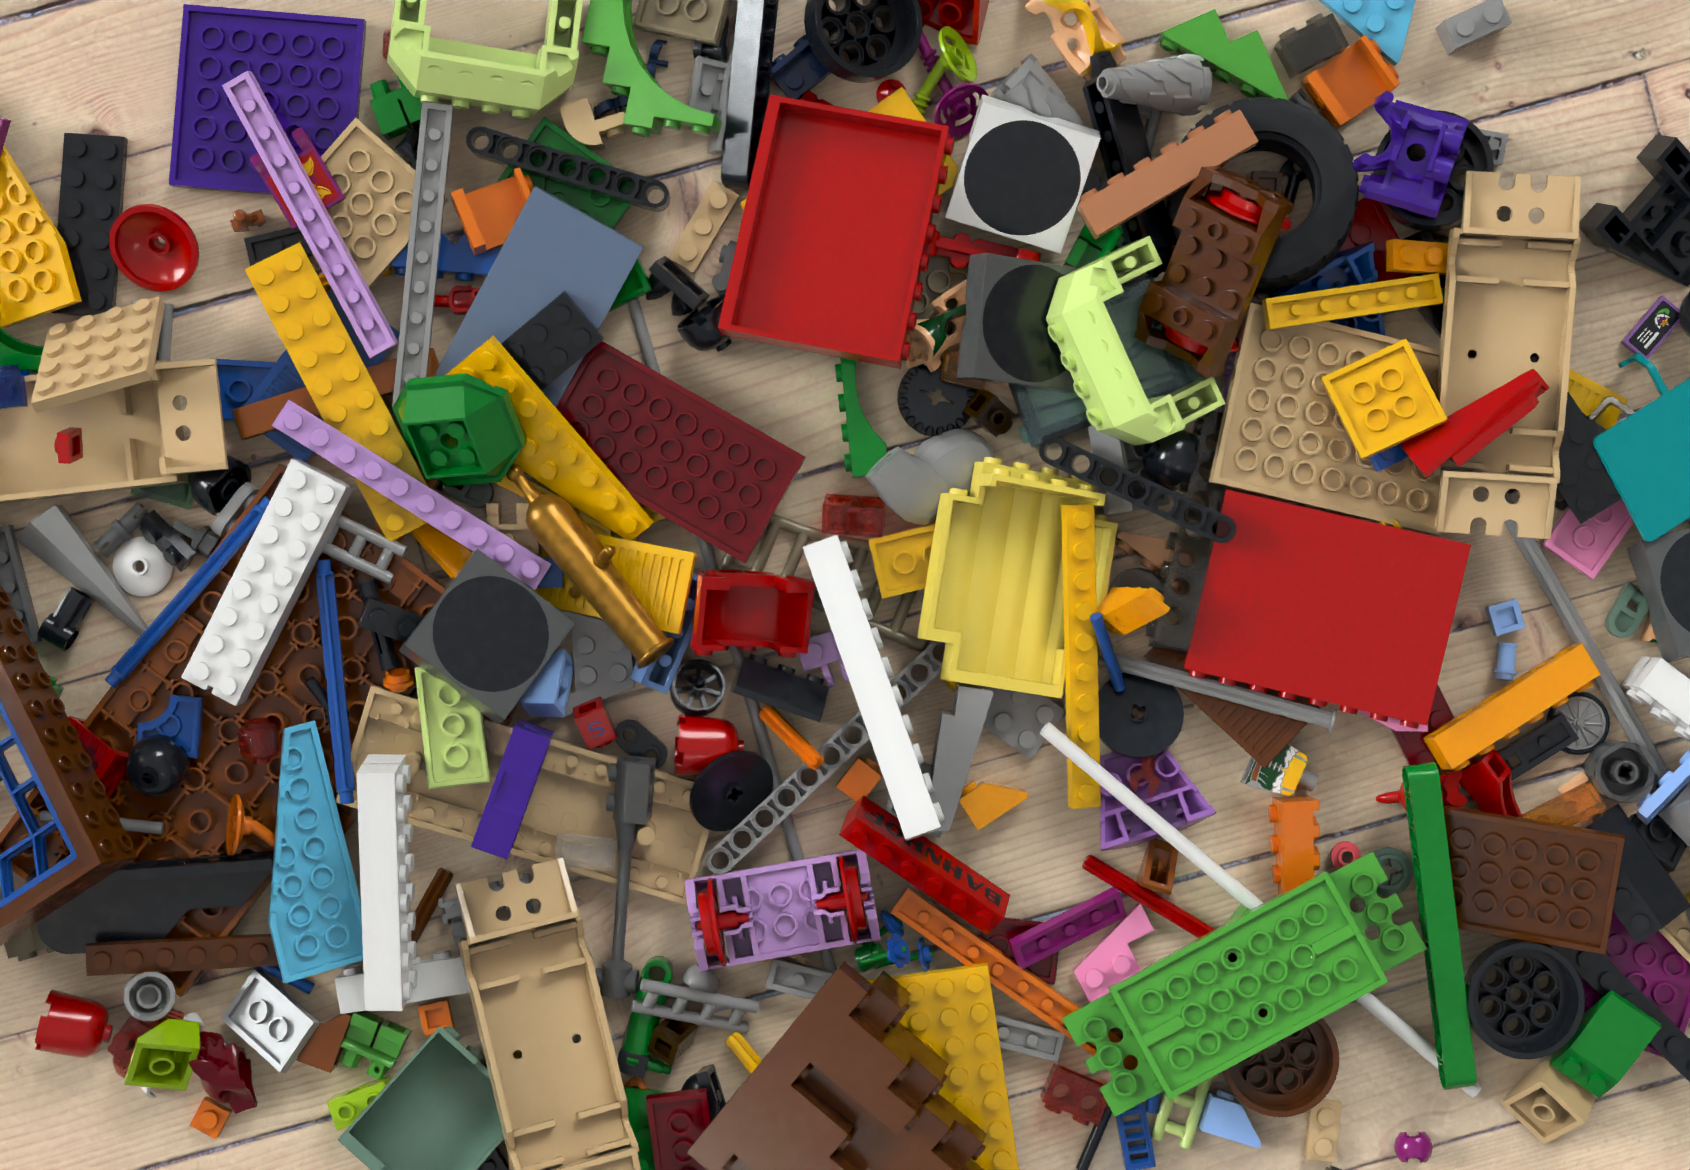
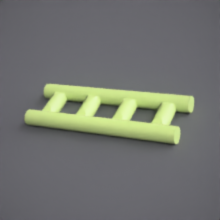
M1213 1077L1197 1086L1194 1097L1182 1093L1169 1100L1164 1093L1151 1138L1162 1141L1164 1132L1182 1137L1179 1146L1190 1150ZM1173 1103L1191 1108L1186 1125L1168 1120Z

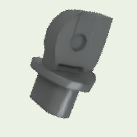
M177 519L172 525V528L177 530L178 533L192 541L191 548L196 553L198 552L207 558L210 557L221 540L219 536L211 532L210 526H205L197 532Z

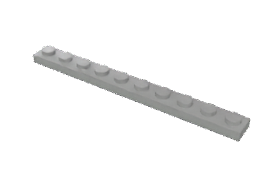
M422 102L392 406L409 379L424 378L428 375L454 113L453 105Z
M773 958L765 988L813 999L834 972L781 958ZM995 1013L1001 1048L1058 1062L1065 1037L1064 1034L1055 1028Z

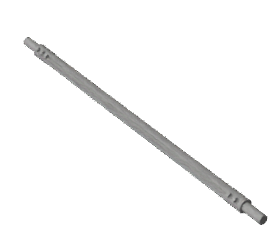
M1506 492L1505 500L1509 504H1514L1510 494ZM1514 520L1505 521L1504 523L1574 644H1583L1601 675L1596 677L1595 681L1631 743L1644 747L1654 758L1657 767L1654 783L1659 788V780L1669 770L1535 538L1516 537V522Z

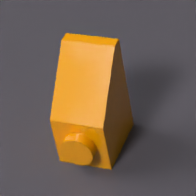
M972 781L963 787L959 802L976 828L980 830L1029 796L1023 789L984 781L976 784L975 781Z

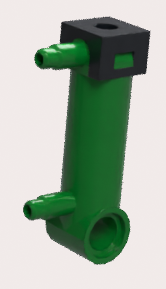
M654 956L646 962L642 969L634 1000L644 1001L647 994L645 991H640L642 979L670 984L673 976V966L668 958ZM653 966L662 967L666 973L665 977L660 980L652 978L649 972L650 968ZM659 995L656 1004L664 1005L666 997L675 1000L676 998ZM631 1012L617 1058L620 1072L644 1078L646 1070L668 1075L671 1073L672 1066L662 1061L651 1059V1053L647 1051L653 1030L659 1025L661 1017Z

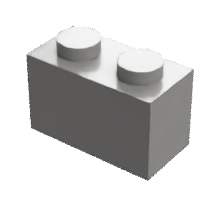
M1487 0L1444 20L1435 29L1447 55H1450L1504 30L1512 21L1502 0Z

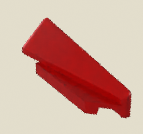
M1530 369L1449 415L1446 423L1402 442L1401 448L1426 477L1449 458L1460 467L1531 412L1539 403L1537 398L1550 387L1535 369Z

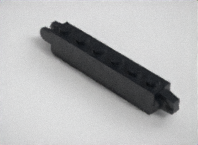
M1111 51L1098 52L1089 56L1093 79L1085 82L1083 92L1093 128L1098 130L1100 134L1099 149L1109 180L1123 172L1124 176L1135 171L1133 166L1146 157H1150L1152 161L1137 105L1105 98L1098 91L1096 82L1101 72L1107 68L1117 67ZM1164 200L1121 224L1127 245L1144 237H1151L1162 262L1161 265L1146 272L1148 277L1153 278L1166 271L1173 254L1171 247L1176 246Z

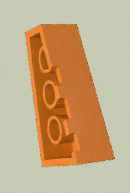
M1309 795L1272 797L1273 805H1268L1269 822L1274 823V835H1270V849L1272 853H1276V865H1272L1273 883L1278 885V895L1309 880L1314 876V871L1320 868V853L1318 847L1314 846V840L1320 837V825L1317 823L1316 817L1313 816V811H1319V800Z

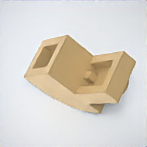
M588 97L559 107L564 125L570 136L590 150L605 149L602 137L607 136L608 139L617 138L625 134L624 130L629 129V127L623 124L624 111L596 120Z

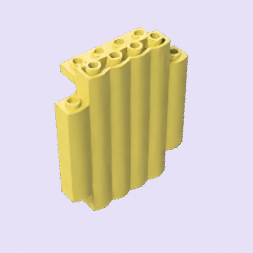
M984 457L983 462H974L969 496H967V490L950 488L949 493H940L917 638L945 643L940 679L1062 699L1065 681L1061 505L1092 503L1094 506H1104L1106 494L1097 493L1096 486L1068 474V477L1059 476V470L1041 467L1040 472L1030 470L1031 465L1013 462L1012 467L1002 465V459ZM1095 514L1097 607L1107 595L1118 523L1108 522V516Z

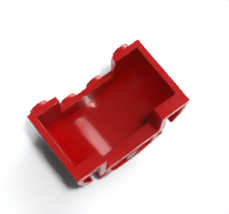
M713 569L706 570V576H704V572H698L691 648L694 650V654L712 656L713 651H728L729 646H738L739 650L749 652L756 651L757 647H768L777 651L778 656L785 658H796V653L808 654L815 581L786 575L785 578L780 575H774L771 572Z

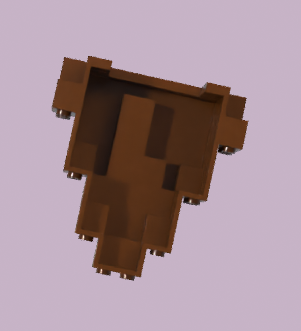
M843 961L755 1070L727 1101L687 1153L707 1170H721L722 1168L724 1170H984L974 1161L977 1160L986 1148L983 1143L987 1134L938 1093L948 1078L945 1071L949 1063L899 1022L910 1007L906 1002L911 993L884 970L871 984L848 963Z

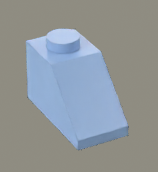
M559 649L550 657L520 698V704L531 717H565L574 673V661L566 649Z
M1218 1089L1217 1093L1208 1091L1198 1123L1201 1131L1260 1149L1261 1141L1242 1105L1234 1098L1235 1094L1223 1089Z

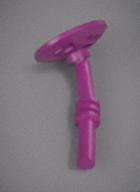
M922 30L918 49L922 54L920 59L925 60L923 65L924 67L928 66L926 71L929 73L940 57L939 55L935 56L937 51L931 48ZM944 72L937 83L944 96L936 106L934 122L935 124L949 126L950 137L963 136L970 133L978 109L973 93L977 92L980 100L982 94L989 95L983 87L975 83H965L953 88ZM968 97L970 98V105L965 100ZM948 108L951 111L950 115H948L947 113ZM941 110L946 119L945 124L941 120ZM969 114L973 116L964 124L955 126L956 120L963 119Z

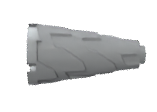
M1186 53L1104 69L1098 76L1096 85L1098 91L1105 98L1119 100L1121 103L1151 106L1166 113L1191 116L1203 111L1198 110L1200 105H1207L1212 90V76L1210 68L1203 67L1200 62L1205 61L1201 56Z
M1029 54L1021 61L1022 66L1014 68L990 96L1022 106L1040 116L1060 118L1087 127L1071 104L1065 99L1060 88L1043 70L1038 59L1032 54Z

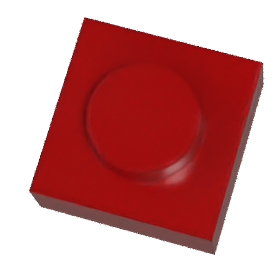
M69 427L57 433L54 448L58 454V463L71 464L83 458L82 428Z

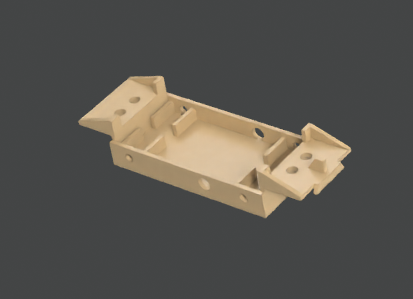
M215 358L176 362L157 360L155 361L152 380L37 413L31 405L37 374L0 379V504L189 483L188 473L228 469L217 359ZM180 396H184L187 399V406L183 410H181ZM183 426H187L191 431L190 438L184 441ZM69 427L82 428L83 458L71 464L58 463V454L54 448L57 433Z

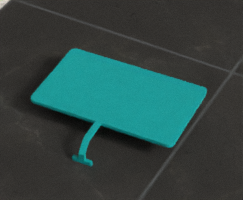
M1636 352L1618 364L1619 368L1631 362H1637L1647 369L1661 396L1596 436L1593 440V445L1643 540L1652 542L1690 518V377L1668 391L1656 366L1643 357L1641 352Z

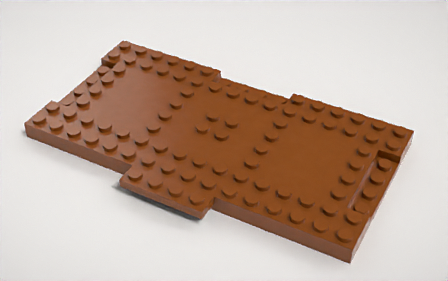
M278 465L216 549L236 529V526L255 504H259L265 496L270 499L272 498L287 469L286 465ZM342 511L341 515L359 523L345 511ZM339 527L332 544L349 551L356 535ZM253 534L158 643L145 655L143 660L129 674L128 678L122 680L116 688L110 687L83 723L85 727L112 749L129 754L131 748L137 744L138 723L150 722L161 716L168 707L171 695L204 697L199 758H189L190 769L183 784L170 795L159 798L148 797L137 792L129 784L125 774L109 798L120 818L164 822L163 834L125 831L131 838L133 848L138 856L131 862L228 855L226 849V826L229 805L233 794L240 795L245 809V816H251L252 820H257L275 833L283 728L310 721L316 722L336 801L338 792L336 788L331 727L325 719L326 710L304 685L307 679L314 676L327 692L319 614L320 607L316 584L317 562L245 703L235 706L211 693L213 688L204 690L181 678ZM367 541L359 557L376 565L383 548ZM321 552L317 561L330 560L331 572H334L352 749L371 685L388 689L383 685V679L386 677L385 673L387 670L381 671L371 631L359 627L357 624L364 608L357 583L375 578ZM394 554L387 568V571L395 574L392 583L389 585L377 579L380 596L383 601L424 616L430 612L446 589V586L433 576L425 573L407 558H402ZM393 639L400 667L409 669L410 675L414 677V684L408 687L407 691L400 693L412 696L417 690L415 667L420 666L399 651L404 642ZM257 723H267L268 725L275 726L277 728L279 745L278 743L277 746L265 745L264 736L273 737L274 732L272 729L267 732L264 725L260 724L261 730L265 734L262 736L263 745L254 747L250 744L249 749L248 743H251L250 738L256 734L252 730L249 733V742L244 748L242 731ZM36 786L26 800L41 828L47 823L40 822V813L42 810L49 811ZM336 803L345 835L358 818V809ZM18 810L0 833V854L30 835ZM59 829L46 837L48 868H51L71 855ZM251 832L250 835L243 836L242 842L235 854L274 851V848ZM33 846L12 860V870L24 880L36 869ZM272 872L243 906L187 910L164 939L230 936L271 883ZM204 970L159 973L166 975L172 981L176 995L182 997L187 994Z

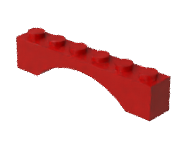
M1495 748L1484 755L1479 756L1478 754L1470 758L1469 761L1471 763L1460 770L1462 778L1459 782L1478 804L1479 809L1483 812L1524 818L1515 800L1512 787V770Z

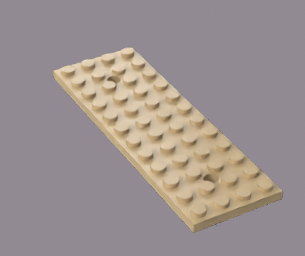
M371 685L351 749L355 791H353L354 803L343 805L358 809L356 773L368 754L406 755V765H411V782L407 784V795H412V811L408 813V824L473 842L513 726L503 723L496 724L492 720L483 718L491 782L429 790L418 698ZM552 738L510 854L541 863L563 857L566 870L617 885L619 849L615 820L613 819V811H606L607 795L615 791V782L608 781L610 763H617V757ZM655 769L652 818L646 825H638L635 845L631 853L629 889L687 905L685 880L696 877L710 831L696 821L690 810L689 799L694 780ZM338 792L336 803L340 804V795Z

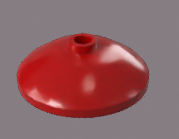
M155 204L136 205L125 210L111 227L109 247L112 258L123 275L136 285L152 291H171L184 285L195 273L199 263V246L196 236L186 221L172 210ZM158 237H161L166 244L161 243Z

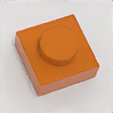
M449 998L418 1006L424 1036L432 1035L439 1026L445 1029L449 1025L455 1029Z
M206 1096L202 1100L190 1126L217 1139L233 1110Z

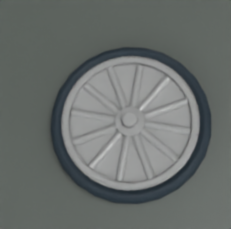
M1576 691L1568 695L1569 701L1557 708H1552L1551 706L1546 721L1560 712L1563 713L1579 739L1562 749V751L1568 754L1582 755L1592 752L1605 741L1609 733L1610 718L1606 707L1596 696L1587 692L1577 693Z

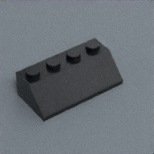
M1618 803L1580 827L1625 835L1613 911L1636 944L1665 927L1690 907L1686 897Z

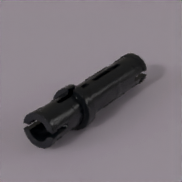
M376 578L357 583L364 606L368 596L382 600ZM371 631L381 671L400 667L393 639Z

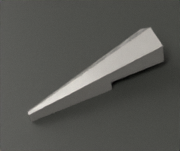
M54 505L33 519L17 536L16 540L140 636L148 628V625L125 591L117 583L101 556L95 554L63 505Z

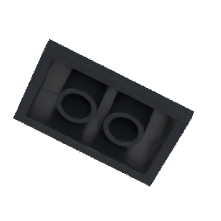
M751 653L749 659L741 658L730 692L812 721L821 722L829 687L823 685L824 679L807 674L806 679L794 675L796 669L779 664L777 669L767 666L766 662L768 659Z

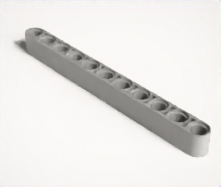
M932 642L890 681L891 686L900 685L906 691V696L903 700L904 705L899 706L900 710L941 672L943 661L935 659L933 649L937 644L945 645L944 642ZM920 664L926 667L928 675L923 682H917L911 677L913 666ZM860 710L817 750L822 755L826 748L834 747L840 753L839 761L832 765L825 762L820 765V768L815 770L818 774V780L813 785H805L801 781V772L809 768L803 763L711 849L706 859L710 871L715 874H725L732 869L870 739ZM852 726L858 727L862 732V738L856 744L848 743L844 737L846 729ZM783 789H791L795 793L796 800L790 806L782 805L778 799V795ZM761 810H769L774 818L773 823L766 827L759 825L756 820L757 813ZM743 830L750 834V845L747 847L736 845L734 836L738 831ZM719 851L726 853L729 857L728 865L724 868L716 867L712 862L714 853Z

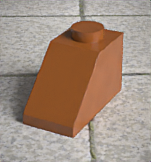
M354 1012L339 1014L320 1023L298 1055L297 1061L331 1073L338 1065L343 1051V1047L340 1046L346 1037Z

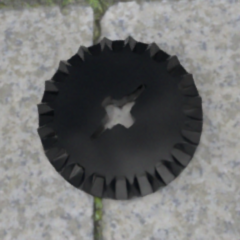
M941 359L940 366L933 372H930L924 364L912 367L901 380L897 397L900 413L905 422L921 434L933 437L953 429H961L970 419L962 410L974 397L975 387L972 380L956 378L958 365L951 360ZM937 389L942 390L941 396L953 404L939 402L937 406L932 405V399L920 391L935 393Z

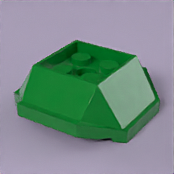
M468 374L409 379L392 406L413 458L420 463L425 478L440 481L445 486L501 482L527 441L508 390L496 385L492 387L481 379Z

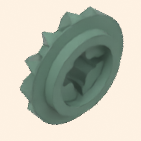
M1386 847L1375 850L1374 855L1382 869L1386 867V863L1390 862V867L1400 870V872L1390 874L1388 884L1387 881L1381 883L1377 887V893L1391 896L1394 893L1399 894L1409 886L1413 877V866L1410 859L1404 852L1396 848Z

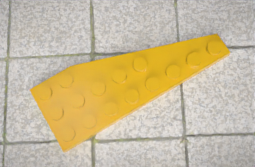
M3 146L0 157V327H10L82 302L65 241L6 147Z

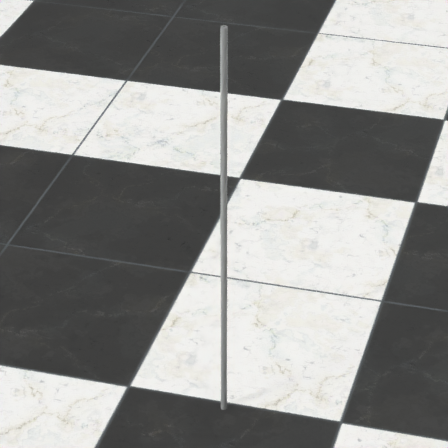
M637 298L627 304L645 365L660 373L641 305ZM696 535L706 570L718 569L712 545ZM729 646L737 672L744 653L738 649V646ZM744 696L761 756L772 770L773 792L782 782L765 724L759 718L760 707L758 701ZM783 789L780 791L778 799L782 805L789 806ZM790 813L781 824L792 861L802 860L804 856ZM831 948L819 950L824 969L835 972L837 967Z

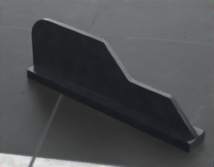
M274 851L234 854L233 856L215 855L129 862L38 921L36 924L39 936L50 949L62 954L86 953L85 946L87 943L164 939L187 910L243 906L272 872ZM36 869L26 877L27 883L37 877Z

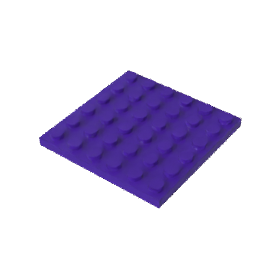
M184 4L169 185L172 187L272 195L250 161V158L257 154L258 151L222 85L246 71L253 72L296 154L298 155L303 151L293 138L292 132L302 128L309 135L319 155L322 156L355 118H359L366 34L365 19Z

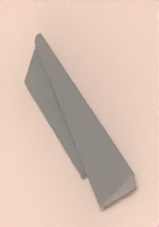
M956 682L953 710L940 709L930 778L935 791L929 793L933 804L939 802L945 821L940 822L942 829L937 831L948 832L951 828L993 697V691L990 689Z

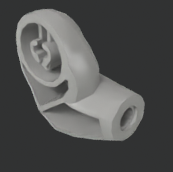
M953 429L922 442L913 455L900 447H895L885 454L868 471L865 477L885 505L900 519L927 526L936 520L940 493H949L950 488L967 490V496H969L974 462H983L984 457L995 458L991 446L981 435L968 429Z

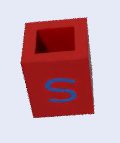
M601 696L573 707L574 720L588 750L595 747H605L617 738L615 725Z

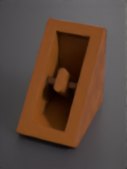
M1158 839L1148 841L1136 882L1142 887L1171 895L1178 850L1165 841Z

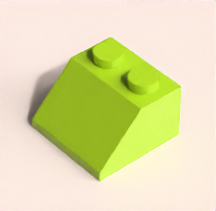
M167 1019L137 1038L124 1085L186 1091L193 1071L188 1062L196 1060L200 1050L199 1022Z

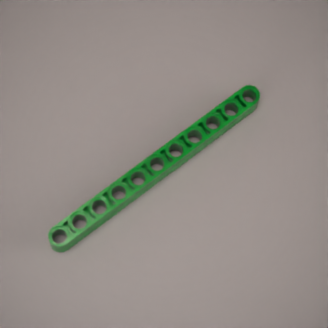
M1435 762L1403 766L1402 779L1422 940L1427 947L1424 950L1439 1077L1444 1090L1475 1086L1477 1081L1439 771Z

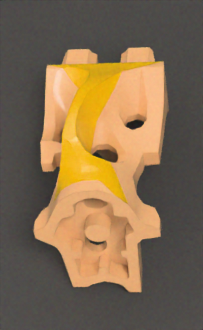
M1026 0L1028 3L1025 5V8L1028 12L1034 15L1043 12L1051 20L1055 32L1050 38L1071 73L1081 78L1083 77L1086 81L1093 79L1089 56L1098 52L1111 51L1116 66L1126 59L1125 52L1121 46L1126 40L1110 22L1101 6L1095 0H1088L1087 4L1084 0ZM1066 14H1075L1077 22L1074 25H1067L1064 21ZM1071 38L1076 43L1074 50H1070L1067 45L1068 40Z

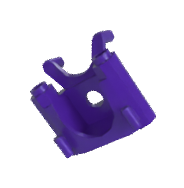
M1385 91L1375 98L1374 108L1390 128V143L1387 149L1378 156H1371L1367 153L1362 154L1354 160L1352 167L1357 172L1386 169L1387 171L1385 176L1371 173V175L1364 174L1359 192L1364 193L1365 198L1403 208L1427 217L1437 218L1469 120L1396 100L1394 103L1392 102L1394 100L1393 93ZM1412 145H1420L1425 149L1426 156L1421 161H1412L1407 156V149Z

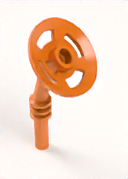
M233 794L229 805L226 826V849L228 855L233 856L238 850L243 836L250 835L251 832L274 848L275 833L257 820H252L251 816H245V809L240 795Z

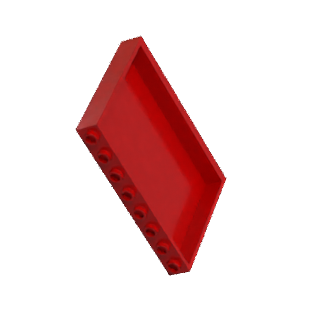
M769 95L718 329L721 335L901 369L902 361H908L911 343L907 342L909 331H914L916 326L917 313L913 312L915 301H921L923 293V283H919L921 272H927L930 254H926L928 242L933 243L936 225L932 224L934 213L939 214L942 195H938L940 184L945 185L947 180L948 166H944L946 155L951 156L954 147V137H950L949 126Z
M1225 489L1220 512L1234 520L1236 533L1228 542L1218 543L1213 541L1184 662V669L1189 670L1188 675L1206 679L1207 674L1218 676V682L1236 686L1237 681L1248 683V689L1261 693H1266L1267 688L1279 691L1278 696L1291 700H1297L1299 695L1310 698V704L1327 707L1329 702L1340 705L1339 710L1357 715L1358 710L1370 712V718L1388 722V717L1401 719L1400 725L1418 729L1419 724L1427 725L1471 545ZM1218 520L1215 535L1225 538L1230 534V525L1225 520Z

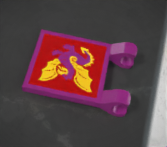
M302 128L294 130L292 136L303 151L297 156L328 210L346 199L322 160L307 132ZM259 153L253 155L250 158L251 163L263 179L292 229H297L298 225Z

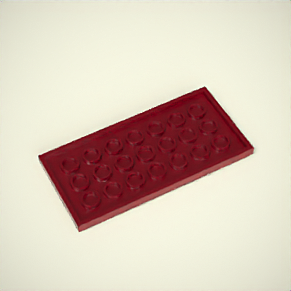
M603 341L585 355L556 407L636 501L743 563H747L806 459L800 453Z

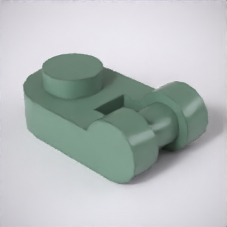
M1628 581L1624 583L1617 599L1606 616L1605 627L1612 636L1626 638L1633 635L1649 610L1644 595L1636 590L1635 585ZM1630 600L1636 603L1634 611L1626 607Z

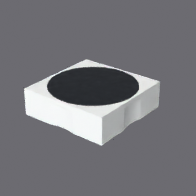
M982 94L969 133L968 147L963 162L957 170L945 207V218L1061 254L1101 139L1099 131L1060 118L1040 116L1022 106Z

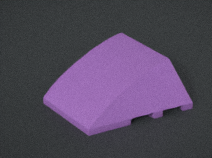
M1167 749L1153 757L1141 759L1125 757L1114 751L1100 756V765L1178 831L1185 830L1217 813L1201 795L1196 785L1182 771L1181 766ZM1101 786V851L1129 848L1161 837Z

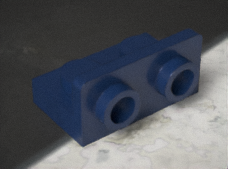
M806 34L793 45L795 49L789 54L785 55L783 53L772 61L771 79L787 98L800 100L806 91L812 90L831 74L812 52Z

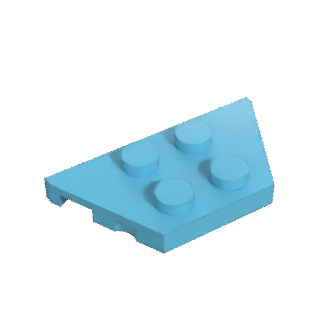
M1319 0L1360 37L1366 35L1369 40L1373 39L1380 47L1381 55L1395 66L1400 61L1415 0Z

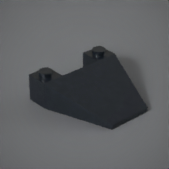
M1655 135L1636 157L1654 177L1652 181L1623 213L1617 206L1596 203L1579 222V229L1595 246L1688 287L1690 285V152L1677 137Z

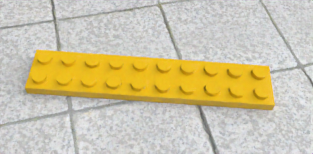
M299 242L244 269L324 422L428 487L301 243ZM354 477L387 540L393 541L427 524L421 518Z

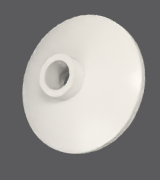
M143 536L132 538L123 543L114 556L113 573L117 583L126 592L135 596L157 594L168 585L173 575L174 566L170 565L164 559L163 553L154 544L147 542ZM138 561H142L145 565L142 572L136 570V563Z

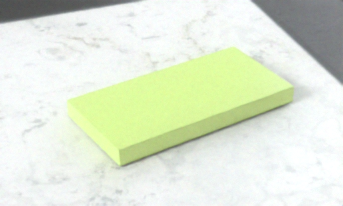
M415 667L429 790L491 782L483 713L465 701L449 684L433 677L421 667Z

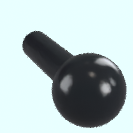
M312 676L304 682V685L326 710L325 719L330 725L327 692L316 678Z

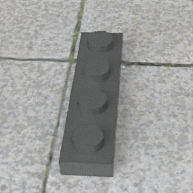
M13 525L1 526L0 587H3L4 591L10 596L11 605L17 617L23 622L24 631L30 643L42 642V638L38 636L39 625Z

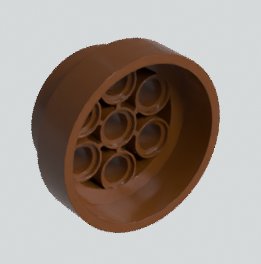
M1262 1008L1258 1014L1260 1017H1265L1267 1011ZM1323 1018L1275 1043L1281 1047L1277 1057H1267V1050L1269 1048L1267 1047L1223 1071L1222 1074L1226 1083L1237 1098L1250 1109L1272 1117L1299 1115L1319 1104L1331 1090L1339 1069L1337 1041L1331 1028ZM1305 1046L1310 1047L1311 1053L1309 1057L1305 1060H1299L1297 1058L1298 1050ZM1261 1069L1264 1071V1077L1261 1081L1257 1083L1250 1082V1075L1254 1070ZM1289 1071L1294 1073V1079L1290 1084L1283 1085L1280 1083L1283 1073Z

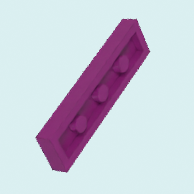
M1112 887L1010 939L1009 942L1017 965L1024 969L1126 917L1127 914L1120 892L1115 887Z

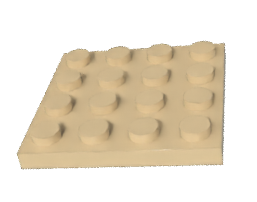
M355 118L321 158L346 199L327 211L369 289H371L391 266L390 264L408 245L416 170ZM277 206L275 209L285 217L280 207Z
M161 297L141 299L131 305L113 307L103 313L93 316L86 315L79 320L65 324L58 323L48 328L31 400V405L36 413L152 380L165 304Z

